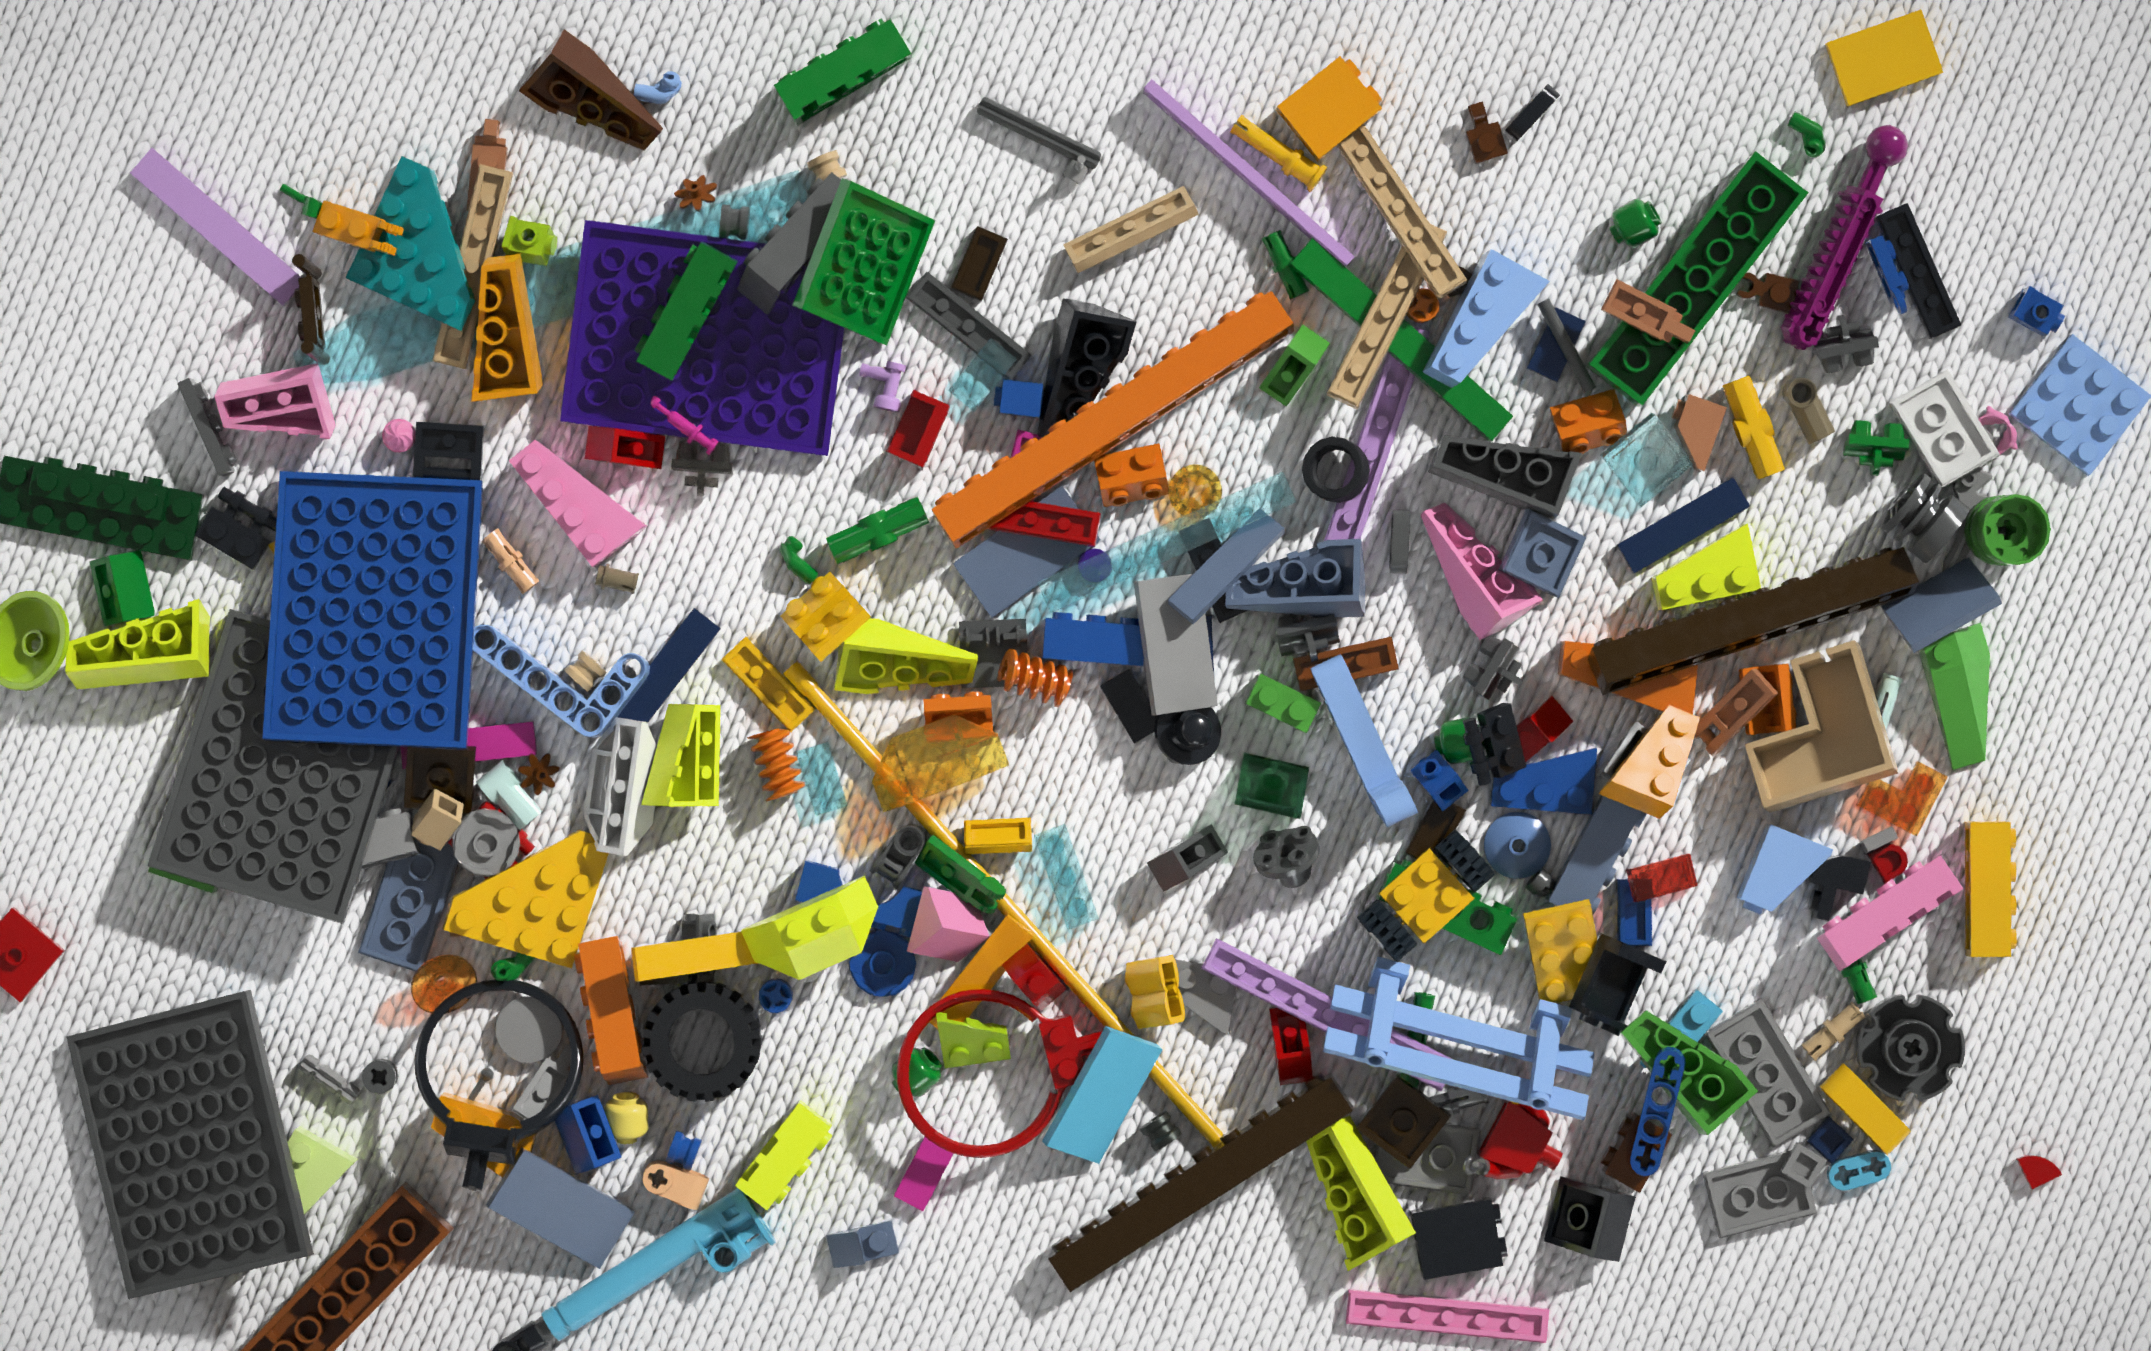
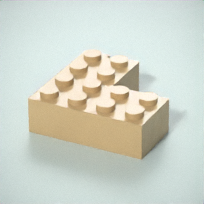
M1855 640L1827 648V655L1832 660L1826 662L1825 657L1819 651L1790 660L1809 724L1745 744L1763 808L1769 813L1899 773L1860 645Z

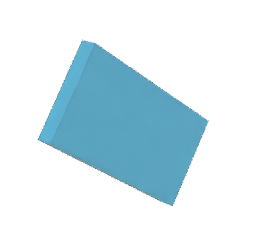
M1105 1026L1042 1142L1047 1147L1099 1164L1163 1049L1156 1043Z

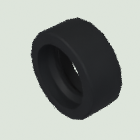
M1333 436L1320 439L1312 445L1306 453L1302 465L1304 482L1310 491L1326 501L1336 503L1352 500L1360 494L1368 482L1370 472L1368 459L1360 447L1345 438ZM1334 450L1344 451L1349 454L1355 467L1354 475L1349 484L1339 489L1325 487L1317 475L1318 464L1322 457Z

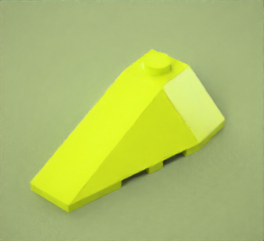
M870 618L839 645L834 690L874 694L879 693V688L898 686V690L902 691L910 690V685L928 683L931 687L972 683L978 655L883 620Z

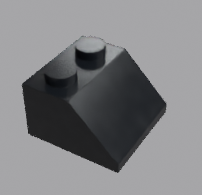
M1560 1176L1544 1241L1593 1258L1619 1262L1636 1197L1610 1188Z

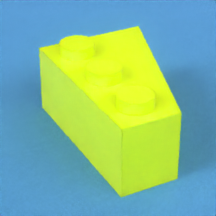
M800 1100L744 1171L735 1186L765 1210H768L774 1201L780 1204L791 1190L787 1184L793 1176L796 1175L800 1178L812 1163L807 1158L816 1148L821 1151L833 1136L828 1132L832 1124Z

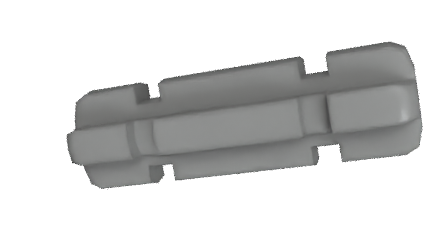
M308 1054L299 1065V1069L308 1076H314L313 1080L334 1095L338 1093L340 1095L339 1098L347 1104H352L360 1094L358 1087L351 1082L347 1084L344 1077L327 1065L319 1064L320 1060L313 1055Z

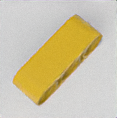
M1844 1063L1819 1086L1887 1156L1911 1133L1910 1129Z

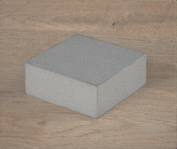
M1893 826L1863 839L1859 844L1866 855L1896 841L1898 836Z
M1796 1142L1780 1172L1811 1189L1827 1160Z

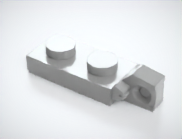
M569 1043L558 1058L552 1054L548 1058L546 1057L512 1108L511 1116L519 1121H524L544 1110L557 1098L564 1088L570 1071L571 1048Z

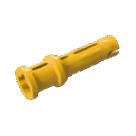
M1241 115L1237 120V124L1247 131L1234 124L1230 133L1236 135L1282 166L1281 171H1283L1284 175H1292L1304 183L1309 192H1312L1328 167L1317 165L1305 157L1304 151L1301 149L1298 150L1296 148L1293 151L1245 118L1244 115Z

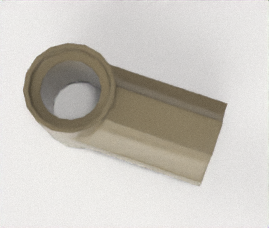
M1793 378L1787 381L1782 390L1783 399L1790 406L1807 443L1812 444L1834 433L1833 425L1817 395L1815 384L1807 378ZM1798 383H1802L1807 388V397L1802 402H1797L1792 397V389Z

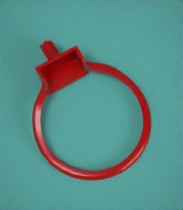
M971 989L951 994L926 1009L913 1023L903 1040L897 1062V1085L902 1105L920 1133L929 1141L948 1152L973 1158L995 1157L1013 1152L1032 1141L1048 1125L1059 1106L1065 1089L1074 1084L1084 1066L1082 1057L1090 1055L1102 1031L1077 1037L1071 1015L1065 1014L1046 1018L1024 1000L1002 991ZM971 1001L1001 1003L1017 1010L1032 1023L1036 1019L1039 1020L1040 1024L1038 1025L1056 1093L1049 1090L1040 1113L1024 1131L1006 1141L991 1145L960 1143L936 1131L919 1112L913 1100L909 1084L911 1054L914 1044L923 1029L936 1017V1013Z

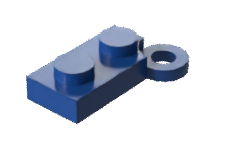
M1883 235L1865 242L1890 304L1894 303L1900 315L1906 313L1907 306L1904 300L1906 298L1904 291L1909 290V284L1902 271L1897 272L1893 262L1896 259V253L1890 240L1885 241Z

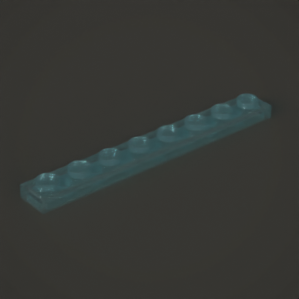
M1281 471L1038 581L1037 584L1050 613L1292 505L1297 501L1284 472Z

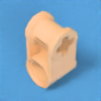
M656 1160L646 1166L642 1180L649 1192L667 1198L683 1207L698 1210L710 1178L699 1172L688 1171L665 1161ZM658 1169L663 1170V1177L667 1181L661 1180L658 1185L653 1184V1177L649 1173L655 1174Z

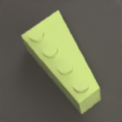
M299 1126L294 1130L287 1143L305 1215L358 1159Z

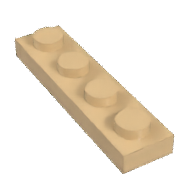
M1182 186L1063 244L1077 273H1080L1199 214L1187 190Z

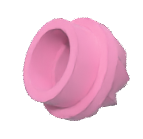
M394 419L385 425L382 439L389 450L401 453L408 451L414 445L416 431L410 422L404 419Z

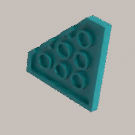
M401 156L374 215L388 223L404 228L402 236H394L386 231H382L379 242H386L397 248L395 256L376 250L374 253L359 248L346 275V279L462 331L476 300L464 273V270H466L459 246L455 244L450 228L452 224L445 202L441 200L435 171Z

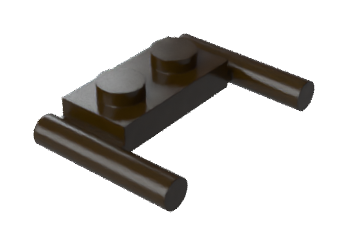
M296 254L292 259V263L306 274V277L298 278L299 288L295 289V302L297 308H301L302 321L298 322V334L302 342L301 351L320 365H326L330 361V356L324 351L326 346L320 284L317 281L321 277L322 271L302 254Z

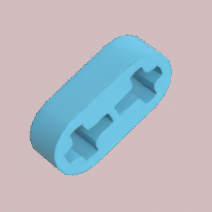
M1869 1150L1835 1160L1828 1166L1827 1179L1836 1189L1842 1191L1854 1189L1885 1179L1890 1174L1891 1162L1884 1153L1877 1150ZM1872 1157H1875L1878 1161H1883L1884 1166L1879 1167V1174L1877 1175L1871 1170L1863 1172L1861 1170V1167L1871 1164ZM1843 1166L1848 1171L1856 1169L1857 1172L1847 1176L1845 1184L1839 1179H1834V1175L1839 1173L1838 1167Z

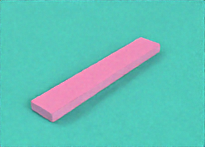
M1349 1289L1345 1323L1546 1343L1550 1310L1549 1308Z

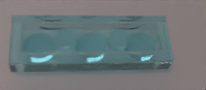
M1065 823L1034 834L1067 930L1099 919Z

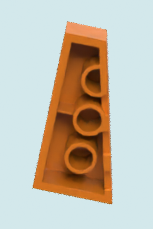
M1561 641L1558 675L1600 689L1588 662V657L1594 644ZM1698 665L1621 689L1611 694L1661 712L1671 705L1693 714Z
M618 936L578 943L579 953L574 954L577 973H583L585 986L580 987V994L583 1006H589L591 1019H586V1028L589 1039L595 1038L597 1051L591 1052L595 1072L600 1071L608 1085L649 1078L647 1067L640 1061L639 1053H642V1042L637 1026L634 1027L633 1020H636V1012L632 995L628 994L630 981L621 940Z

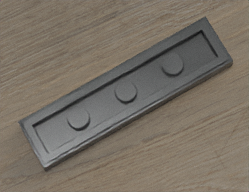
M927 271L906 296L910 302L1008 380H1013L1032 356Z

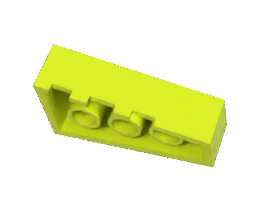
M1350 1115L1338 1120L1306 1141L1318 1180L1323 1182L1327 1193L1325 1202L1328 1211L1332 1210L1338 1227L1335 1230L1338 1243H1343L1347 1259L1344 1262L1347 1271L1363 1264L1416 1233L1360 1132L1356 1129V1125Z

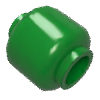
M1636 198L1613 212L1612 220L1614 225L1610 226L1609 229L1618 244L1625 242L1627 246L1635 249L1658 235V226L1662 224V221L1649 200L1644 202Z
M1468 718L1444 722L1440 727V734L1434 736L1436 750L1440 755L1443 754L1445 760L1450 764L1473 761L1469 745H1465L1463 738L1465 733L1463 720Z
M914 1047L910 1058L909 1084L913 1097L925 1095L941 1078V1062L932 1051L925 1047L922 1049ZM897 1060L892 1065L891 1072L894 1078L892 1084L898 1091Z

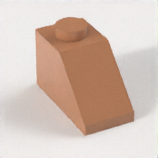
M1687 394L1683 400H1677L1671 418L1676 419L1674 429L1693 469L1702 472L1705 471L1727 407Z

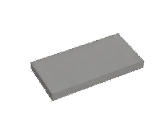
M1194 573L1133 582L1152 715L1218 706L1206 615L1204 614L1193 625L1168 604V599Z
M1762 998L1710 1028L1704 1034L1715 1053L1737 1065L1758 1090L1746 1104L1773 1148L1832 1114Z

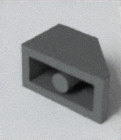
M1210 824L1148 861L1147 865L1164 892L1191 878L1226 855L1228 851L1213 825Z

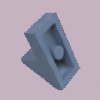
M892 1219L826 1235L834 1268L866 1264V1261L899 1253Z

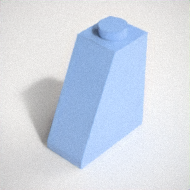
M1766 823L1736 898L1744 901L1743 908L1760 915L1763 909L1772 912L1831 856L1833 849Z

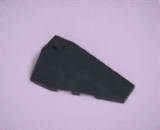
M1066 298L1062 299L1053 333L1037 432L1039 437L1049 434L1048 429L1058 421L1065 419L1068 422L1077 416L1076 412L1080 407L1094 401L1100 390L1106 388L1110 382L1109 376L1119 362L1122 363L1128 354L1137 323L1135 320L1093 303Z

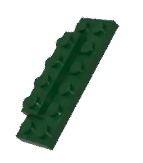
M4 455L0 472L1 524L192 560L196 541L195 534L198 530L204 494L163 487V479L143 476L142 482L129 480L131 473L110 469V474L107 476L97 474L96 466L77 463L76 469L63 467L64 460L44 456L43 463Z

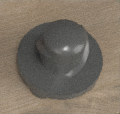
M1300 826L1281 831L1270 830L1260 837L1261 843L1254 852L1253 861L1257 871L1262 876L1279 879L1281 884L1287 888L1302 886L1309 880L1312 864L1320 853L1318 840L1310 827Z

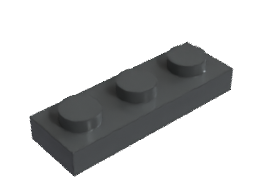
M192 378L178 382L177 385L218 475L224 477L235 472L233 463L237 462V459L230 444L224 445L220 438L219 432L223 431V428L215 412L210 414L205 402L209 400L203 384L201 382L196 383Z

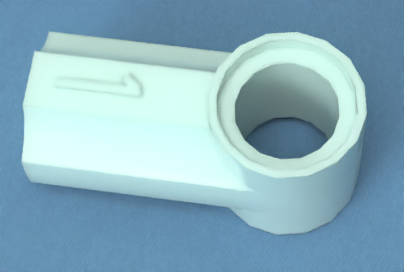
M503 760L476 781L484 794L495 805L498 804L519 830L523 829L543 812L520 786L521 781Z

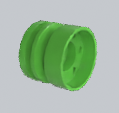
M2019 494L1997 495L1984 498L1971 509L1966 517L1964 529L1966 543L1973 555L1986 564L1997 566L2020 565L2033 561L2046 548L2051 531L2048 515L2041 504L2029 496ZM1998 527H2005L2006 533L1998 534Z

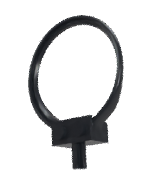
M492 979L477 982L456 991L446 998L429 1016L416 1045L415 1076L419 1091L428 1108L446 1127L443 1146L447 1155L468 1158L462 1187L472 1191H482L488 1161L514 1165L518 1143L548 1127L565 1111L576 1094L582 1077L584 1052L581 1036L575 1021L567 1009L554 996L527 982ZM505 990L523 993L539 1000L554 1012L567 1032L571 1048V1065L564 1088L548 1107L531 1118L521 1121L520 1124L523 1128H510L508 1130L455 1121L454 1118H449L451 1111L438 1099L432 1090L426 1068V1054L430 1037L442 1016L464 998H470L489 991Z

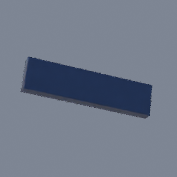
M1734 477L1620 542L1617 544V547L1630 570L1635 574L1747 509L1750 505Z
M694 608L649 665L650 673L647 679L618 715V718L644 721L648 724L721 628Z

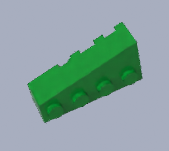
M881 18L865 28L867 33L856 39L854 36L846 38L836 45L837 49L827 55L822 53L807 63L808 66L797 72L794 70L778 80V83L774 84L776 92L797 126L912 58V53L891 19L884 22Z

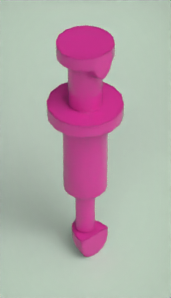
M653 396L650 405L666 415L670 424L689 437L687 440L689 444L695 440L707 449L706 453L708 455L713 452L719 441L714 438L709 439L701 433L703 425L699 424L696 427L678 412H670L660 404L661 399Z

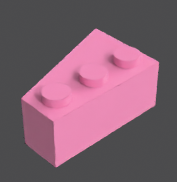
M318 363L222 382L214 396L223 428L266 432L267 430L288 432V435L298 436L301 433L320 435V438L330 439L336 426Z

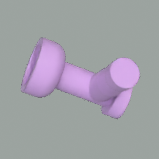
M887 361L886 367L883 368L862 363L859 376L866 378L868 376L885 382L883 395L875 397L873 407L899 413L901 402L896 398L901 372H905L906 365Z

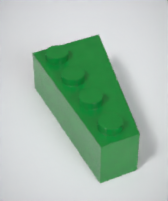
M701 242L698 247L692 245L683 261L688 267L682 277L676 274L667 290L672 295L666 307L662 304L658 306L650 321L656 324L650 336L643 334L634 350L640 354L636 360L637 362L671 381L674 379L738 263L737 260L704 242Z

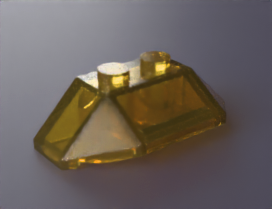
M953 714L892 737L872 779V784L884 813L1009 766V762L998 733Z

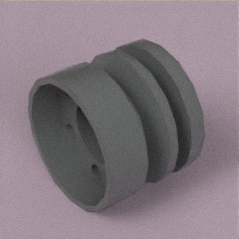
M1926 473L1921 474L1898 494L1889 506L1886 517L1880 526L1883 531L1889 533L1899 523L1900 526L1893 537L1896 541H1900L1909 533H1912L1914 536L1910 541L1908 550L1924 563H1928L1945 546L1965 520L1970 510L1969 507L1954 495H1950L1939 504L1936 499L1942 489L1940 484H1935L1925 493L1924 491L1932 479Z

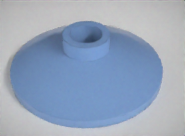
M1510 812L1500 816L1490 825L1484 838V852L1491 867L1499 874L1513 879L1527 878L1536 874L1546 864L1551 851V839L1545 825L1535 816L1524 812ZM1517 839H1521L1525 844L1521 852H1515L1512 848L1513 842Z

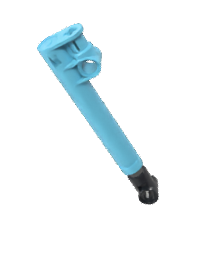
M736 1188L557 1302L556 1306H551L541 1313L543 1319L539 1322L531 1321L506 1338L501 1339L492 1351H499L503 1346H510L515 1351H542L549 1346V1340L554 1337L558 1341L570 1335L571 1331L575 1332L700 1251H702L714 1270L727 1273L749 1259L753 1251L767 1242L770 1245H774L776 1240L749 1196L739 1188ZM756 1234H760L751 1241L747 1242L748 1239L752 1238ZM719 1248H729L733 1252L734 1260L729 1264L719 1263L715 1256Z

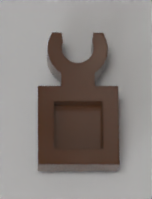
M1746 273L1742 279H1747L1751 282L1752 288L1749 292L1738 290L1736 293L1738 297L1748 299L1753 296H1759L1757 306L1784 313L1790 312V303L1795 301L1799 280L1765 273L1763 282L1759 281L1752 273Z

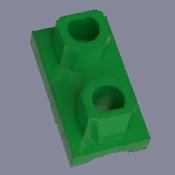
M1855 420L1844 444L1843 456L1859 457V465L1870 466V475L1879 476L1881 467L1892 468L1893 460H1904L1905 453L1909 450L1910 439H1904L1902 424H1885L1882 437L1871 436L1870 422Z

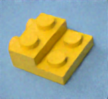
M830 571L825 576L816 578L812 582L811 588L799 599L791 600L787 604L786 611L780 615L820 662L871 618L867 611Z

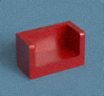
M913 390L886 452L924 468L950 410V405Z

